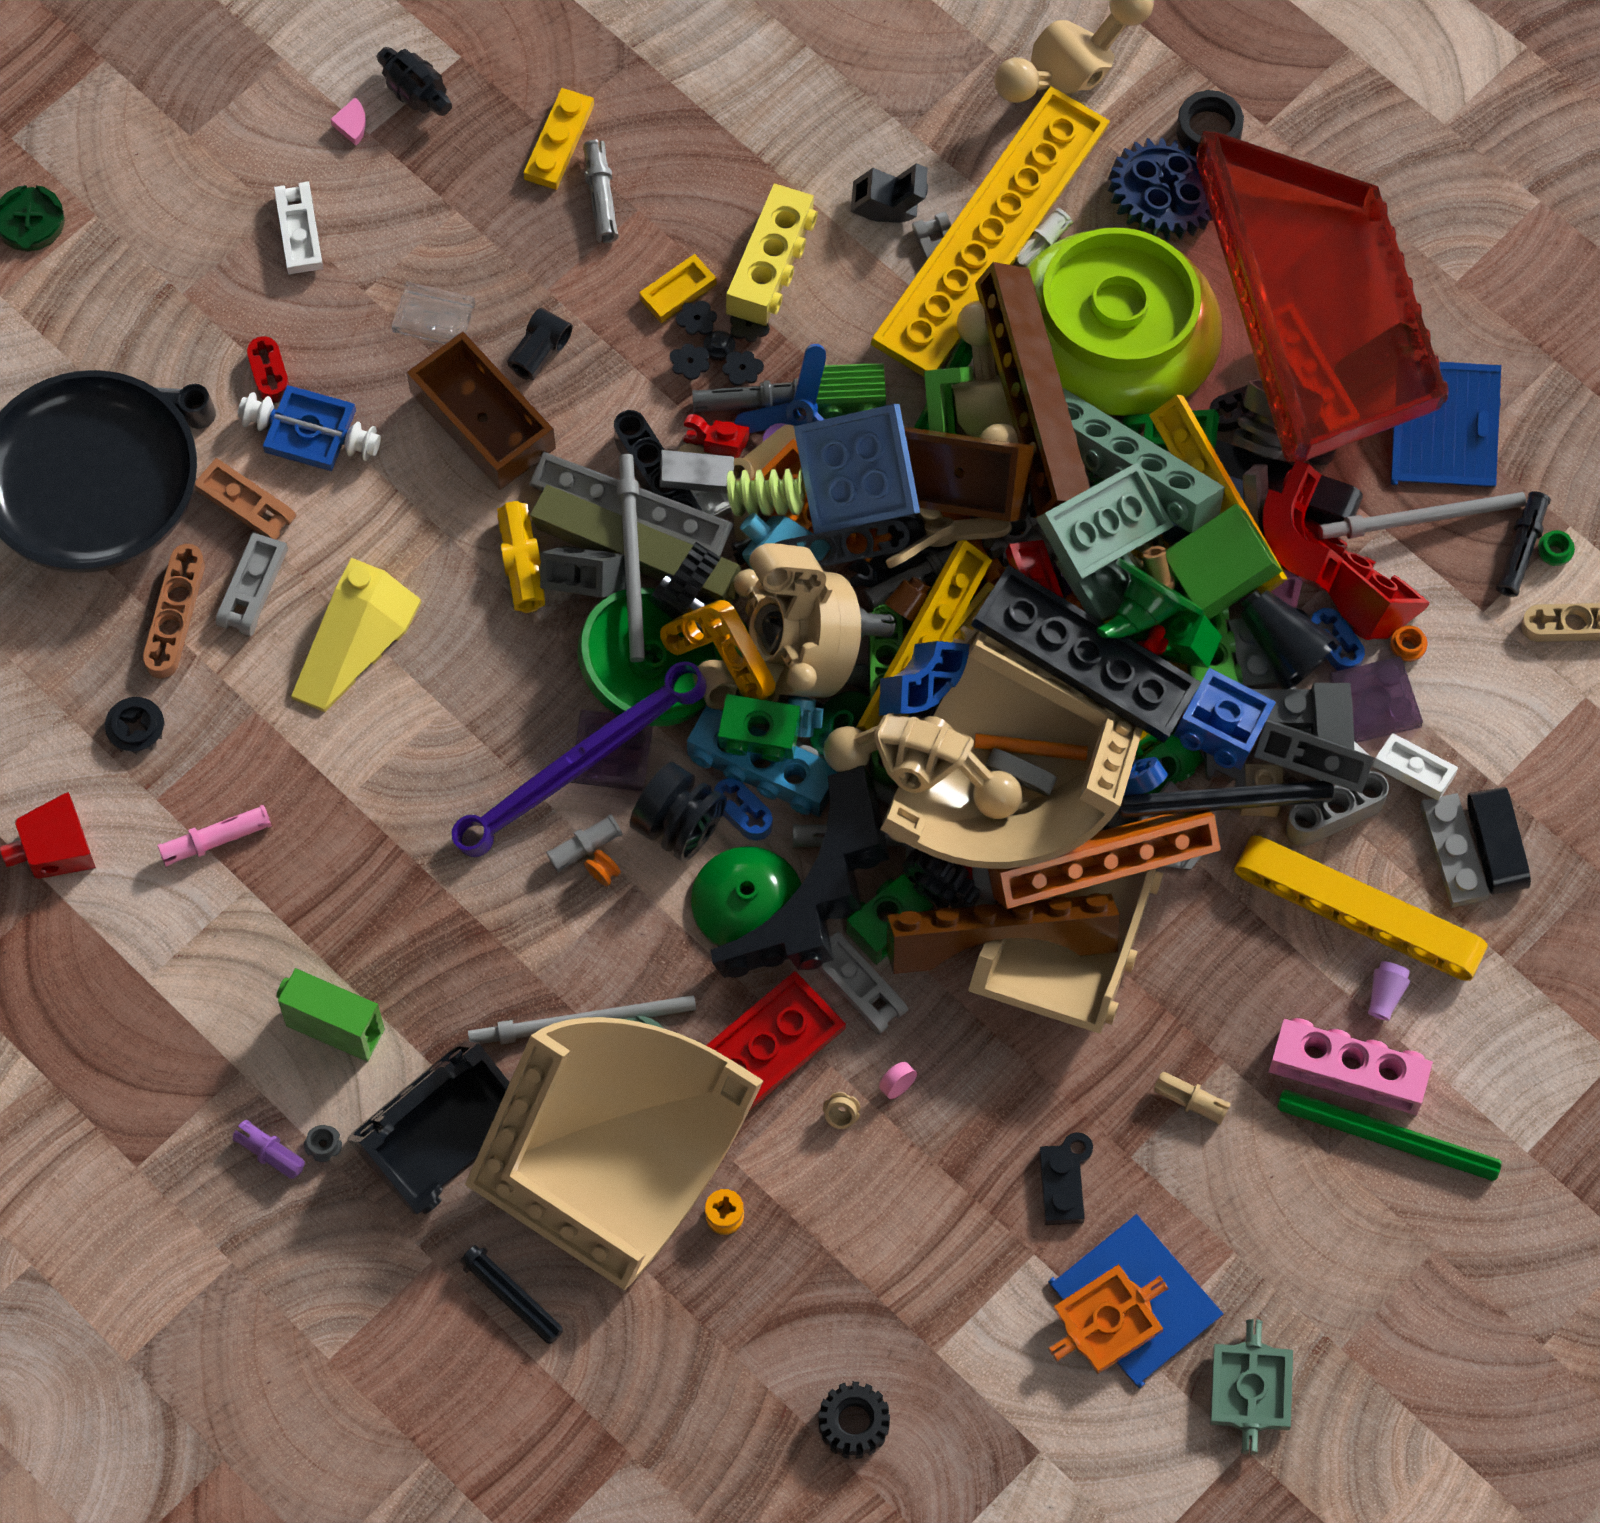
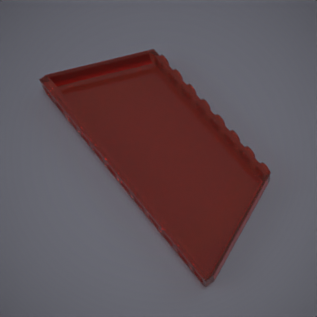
M1203 131L1197 148V168L1285 459L1288 462H1304L1439 410L1448 399V384L1446 381H1443L1439 369V358L1434 354L1430 331L1425 327L1422 318V307L1416 300L1413 291V280L1411 277H1408L1404 265V254L1399 250L1396 241V230L1394 226H1391L1387 214V203L1383 201L1379 187L1219 132Z

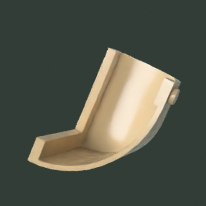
M980 631L969 649L967 664L956 687H952L942 698L933 716L943 719L954 731L969 735L973 740L975 739V733L1088 746L1086 761L1007 752L1057 777L1050 796L1039 794L1021 786L1022 800L1020 806L1011 816L1003 819L989 818L979 811L974 801L975 785L959 768L933 788L920 793L908 792L898 785L880 830L888 833L893 840L906 843L933 857L969 867L1011 869L1050 861L1069 853L1095 836L1120 808L1143 730ZM973 744L970 751L985 766L992 750L974 748Z
M606 1017L569 1019L551 1024L530 1036L465 1185L625 1290L661 1251L706 1188L738 1134L763 1080L714 1049L679 1033L658 1026Z

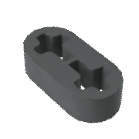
M992 748L985 764L987 769L1007 772L1013 775L1021 786L1045 796H1050L1057 777L996 748Z

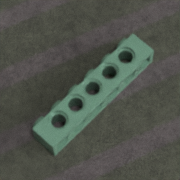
M1062 388L1085 468L1106 480L1138 462L1170 520L1190 533L1220 514L1225 489L1223 485L1070 391Z

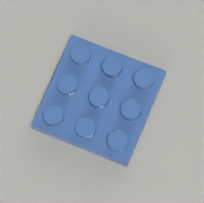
M900 404L886 405L794 426L814 534L920 513Z

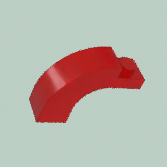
M1296 460L1293 468L1287 472L1284 478L1282 493L1270 489L1267 493L1263 510L1264 535L1273 554L1282 566L1306 584L1329 592L1343 558L1328 547L1310 542L1304 528L1305 513L1321 474L1309 464Z

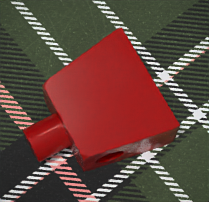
M69 792L17 818L15 825L20 840L0 846V851L7 868L28 861L32 873L37 879L96 868Z

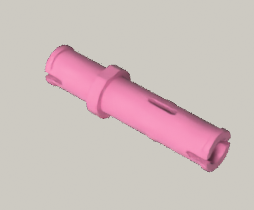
M260 805L258 808L200 830H196V828L189 829V834L163 844L160 843L157 846L165 867H168L170 864L196 854L198 857L206 855L205 851L237 840L264 828H270L272 825L264 805Z

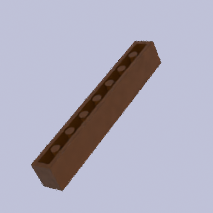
M992 262L975 282L979 301L984 308L986 327L1012 424L1017 433L1018 443L1034 445L1030 491L1037 517L1088 490L1090 487L1030 270L1025 267Z

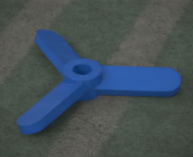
M811 344L805 349L794 399L790 403L741 413L736 417L735 424L750 427L749 434L766 431L770 426L777 423L798 426L825 420L818 413V405L816 403L826 362L825 348L820 344ZM798 407L803 408L807 415H801L798 412Z

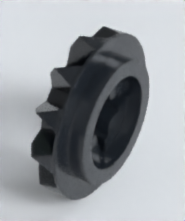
M143 697L123 699L116 703L106 716V735L110 743L121 752L124 750L131 751L137 755L141 750H151L153 744L158 739H162V732L165 726L164 717L160 708L149 699ZM142 717L141 724L146 731L135 730L133 734H130L129 727L125 722L135 723Z

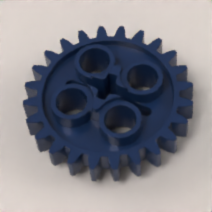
M1147 138L1143 147L1138 142H1134L1131 150L1124 148L1121 157H1116L1108 177L1110 183L1107 191L1113 193L1110 202L1112 204H1120L1116 213L1118 215L1127 213L1129 217L1126 224L1139 223V231H1144L1148 228L1151 229V234L1157 236L1158 232H1163L1164 238L1169 241L1172 233H1175L1180 240H1183L1186 231L1190 235L1196 236L1199 228L1205 230L1209 221H1213L1221 202L1219 195L1222 187L1216 185L1219 175L1209 174L1213 166L1211 163H1200L1203 156L1202 153L1195 156L1190 155L1191 146L1188 145L1184 150L1178 149L1179 144L1177 140H1174L1171 146H1166L1164 138H1160L1158 145H1154L1150 138Z

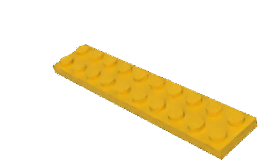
M1050 86L874 334L870 345L923 377L924 371L940 369L961 339L957 330V318L960 311L967 304L979 301L975 282L992 262L1013 265L1028 240L1033 236L1035 229H1038L1105 133L1110 120Z

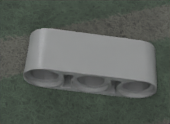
M1369 772L1363 790L1370 789L1375 791L1378 795L1377 798H1368L1363 793L1336 785L1334 786V799L1331 802L1294 805L1289 812L1285 833L1287 838L1295 845L1307 846L1376 815L1383 808L1388 794L1389 785L1387 779L1378 772ZM1338 804L1345 809V812L1335 813L1328 806ZM1306 819L1312 824V827L1307 829L1301 828L1295 821Z

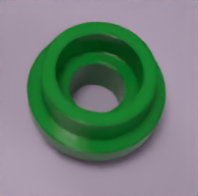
M1559 530L1544 534L1538 543L1540 558L1552 566L1567 564L1575 552L1574 542L1571 537ZM1556 546L1560 548L1562 553H1554L1550 550V547Z

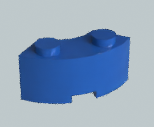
M942 641L915 644L912 659L903 671L893 677L880 678L879 716L889 713L898 715L917 713L940 703L939 700L952 687H956L967 664L970 644Z

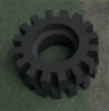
M695 542L660 598L685 614L721 557Z
M852 1381L851 1386H846V1383H842L836 1391L832 1389L828 1392V1397L826 1400L823 1399L819 1411V1432L822 1434V1440L825 1445H830L832 1452L835 1454L841 1452L844 1458L849 1459L850 1455H856V1459L863 1458L865 1453H868L869 1456L876 1452L878 1446L881 1447L884 1444L886 1435L888 1436L890 1415L887 1401H883V1395L879 1391L875 1393L871 1385L866 1384L865 1387L859 1386V1382ZM851 1406L864 1409L870 1418L867 1429L860 1434L845 1432L838 1420L844 1409Z

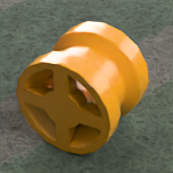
M720 1189L708 1197L705 1203L708 1227L720 1235L732 1234L741 1227L744 1221V1205L741 1197L736 1192L729 1189Z

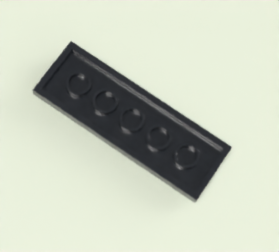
M1008 565L975 616L971 626L1165 743L1201 682L1128 637H1101L1096 629L1105 623Z

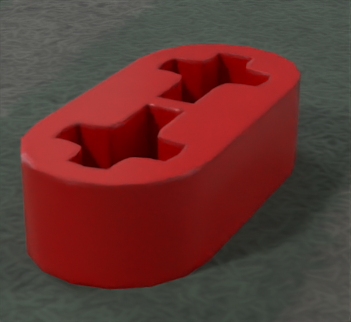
M257 337L247 347V356L255 384L263 400L269 396L273 403H278L281 401L287 385H289L279 346L270 337ZM266 349L270 363L263 365L259 351ZM269 375H274L278 387L275 390H271L267 379Z

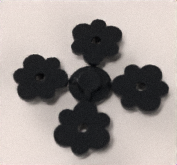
M698 301L694 305L692 303H685L682 306V312L676 316L677 325L685 328L686 333L689 335H695L698 332L707 336L704 340V348H694L692 344H685L682 349H675L670 353L673 372L677 375L683 374L688 380H695L700 376V372L709 370V362L707 360L710 357L716 361L726 360V364L722 367V372L729 376L731 384L741 386L745 382L755 383L758 378L757 375L761 374L764 370V364L761 360L754 358V354L750 351H745L742 354L734 351L736 346L734 338H745L748 342H755L757 337L768 335L770 330L769 324L767 323L764 326L731 316V334L724 331L712 332L713 323L717 320V314L711 311L710 304L706 301Z

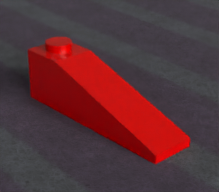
M1310 518L1304 519V528L1309 541L1328 547L1343 558L1328 594L1342 617L1354 626L1352 630L1356 635L1365 640L1388 639L1397 629L1404 627L1427 609L1430 602L1396 575L1389 579L1373 569L1376 564L1375 561L1367 556L1363 557L1357 553L1346 551L1348 545L1339 537L1321 540L1318 535V526L1320 524Z

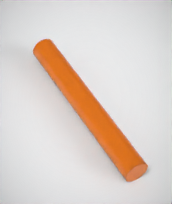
M975 733L974 748L992 750V748L1012 753L1086 761L1088 746Z

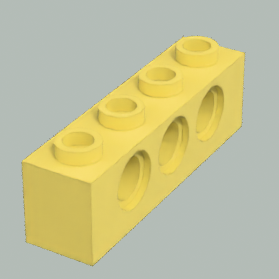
M773 184L727 291L726 314L764 326L767 325L771 314L777 315L783 298V294H780L783 285L787 287L790 285L794 274V266H792L794 259L802 257L806 245L804 235L807 230H813L817 220L818 211L813 210L814 195Z

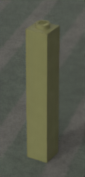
M546 484L530 514L537 530L580 548L624 554L622 515ZM637 522L640 573L662 581L668 574L673 577L693 545ZM721 557L697 596H708L716 601L725 600L730 604L733 599L737 600L740 595L735 591L733 583L735 576L741 571L739 564Z

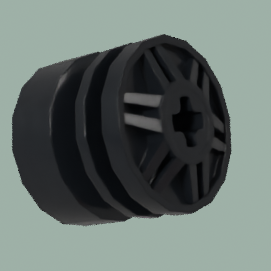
M669 762L655 774L645 787L632 811L629 823L632 829L652 841L664 833L661 842L662 848L669 852L674 850V856L686 862L712 836L724 813L727 796L719 791L712 792L711 786L707 783H701L693 789L695 776L678 764Z

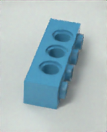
M708 706L705 707L687 739V754L694 763L703 768H710L711 766L722 771L727 778H734L742 783L745 782L754 786L766 798L772 800L779 798L790 803L791 808L800 814L809 815L811 813L820 818L830 800L828 776L839 772L833 770L825 759L797 746L793 760L784 758L782 762L769 761L771 764L762 769L753 765L757 760H766L762 758V754L747 752L745 756L725 753L720 750L721 747L718 740L723 711L712 709ZM755 726L749 731L750 734L756 737L767 733ZM791 775H798L804 779L799 784H791L786 781Z

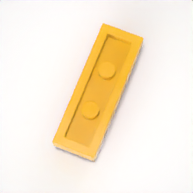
M561 88L523 172L524 180L555 190L558 189L593 110V97Z

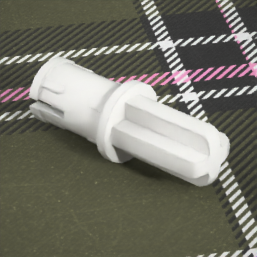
M1056 208L1048 219L1038 229H1035L1033 236L1028 240L1014 263L1019 267H1026L1037 254L1055 243L1063 232L1073 224L1070 216L1062 209Z

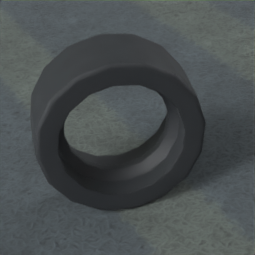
M1205 90L1196 92L1185 99L1179 109L1176 135L1183 148L1188 145L1191 146V155L1195 156L1202 153V159L1215 160L1210 157V150L1214 139L1204 138L1196 134L1189 126L1191 117L1201 112H1216L1224 116L1231 124L1230 131L1225 136L1241 141L1244 115L1241 106L1233 97L1221 91Z

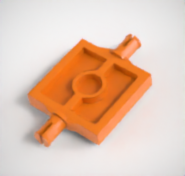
M1118 1264L1054 1306L1055 1313L1065 1326L1067 1337L1048 1347L1051 1355H1054L1053 1358L1058 1362L1076 1349L1087 1358L1097 1374L1101 1373L1163 1332V1327L1152 1312L1150 1301L1168 1290L1166 1283H1163L1162 1277L1158 1276L1140 1288L1128 1278Z

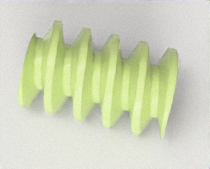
M800 468L797 479H793L790 469H785L783 479H779L776 469H771L768 480L764 479L762 470L756 471L754 480H750L748 471L743 470L740 481H736L733 471H729L727 474V497L732 512L735 516H743L745 510L750 515L752 513L758 514L761 509L764 515L770 516L775 508L778 515H785L788 509H790L793 515H799L802 512L806 498L802 469Z

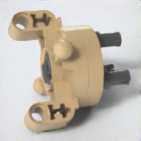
M766 543L757 547L749 559L752 569L740 571L735 576L733 584L735 591L740 596L748 598L745 611L751 618L749 634L775 681L774 693L764 700L777 702L780 694L827 698L836 694L844 685L865 687L869 680V668L866 664H855L859 652L860 639L864 635L890 638L894 633L895 624L885 622H893L894 617L890 614L867 613L864 609L860 608L855 591L849 581L838 573L823 571L809 548ZM708 660L697 666L706 679L707 688L703 699L709 708L723 710L726 694L744 697L724 661ZM693 674V681L696 685L697 675Z

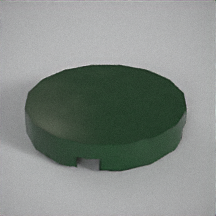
M26 185L17 186L0 198V238L3 243L15 250L26 252L41 250L52 244L62 233L65 223L62 203L55 193L43 186L35 185L36 188H27Z

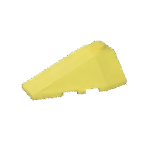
M351 558L334 590L291 695L292 699L326 712L356 682V678L371 663L374 665L382 657L381 653L394 640L398 641L407 632L421 604V599L386 571Z

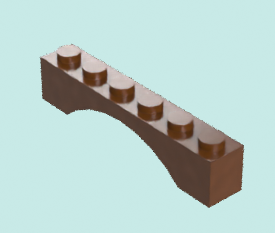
M1093 893L1088 896L1067 898L1054 897L1006 909L1002 904H980L973 907H945L939 910L921 912L905 911L900 914L887 915L886 952L893 974L931 971L946 959L965 949L985 942L1007 938H1031L1049 941L1066 947L1080 956L1118 952L1120 914L1111 893Z

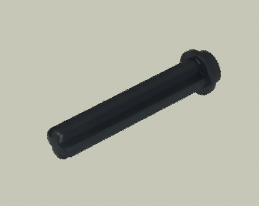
M477 1245L471 1247L460 1260V1263L464 1266L463 1271L465 1273L471 1271L546 1343L551 1344L556 1341L563 1332L562 1326L486 1255L488 1250L485 1247L481 1249Z

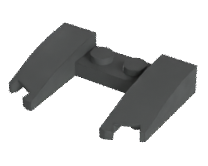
M1313 683L1311 689H1252L1276 702L1267 720L1295 729H1311L1312 735L1354 750L1353 707L1350 683ZM1203 751L1206 780L1210 781L1214 772L1217 771L1235 779L1234 787L1246 786L1245 763L1241 770L1236 767L1224 768L1215 762L1214 756Z

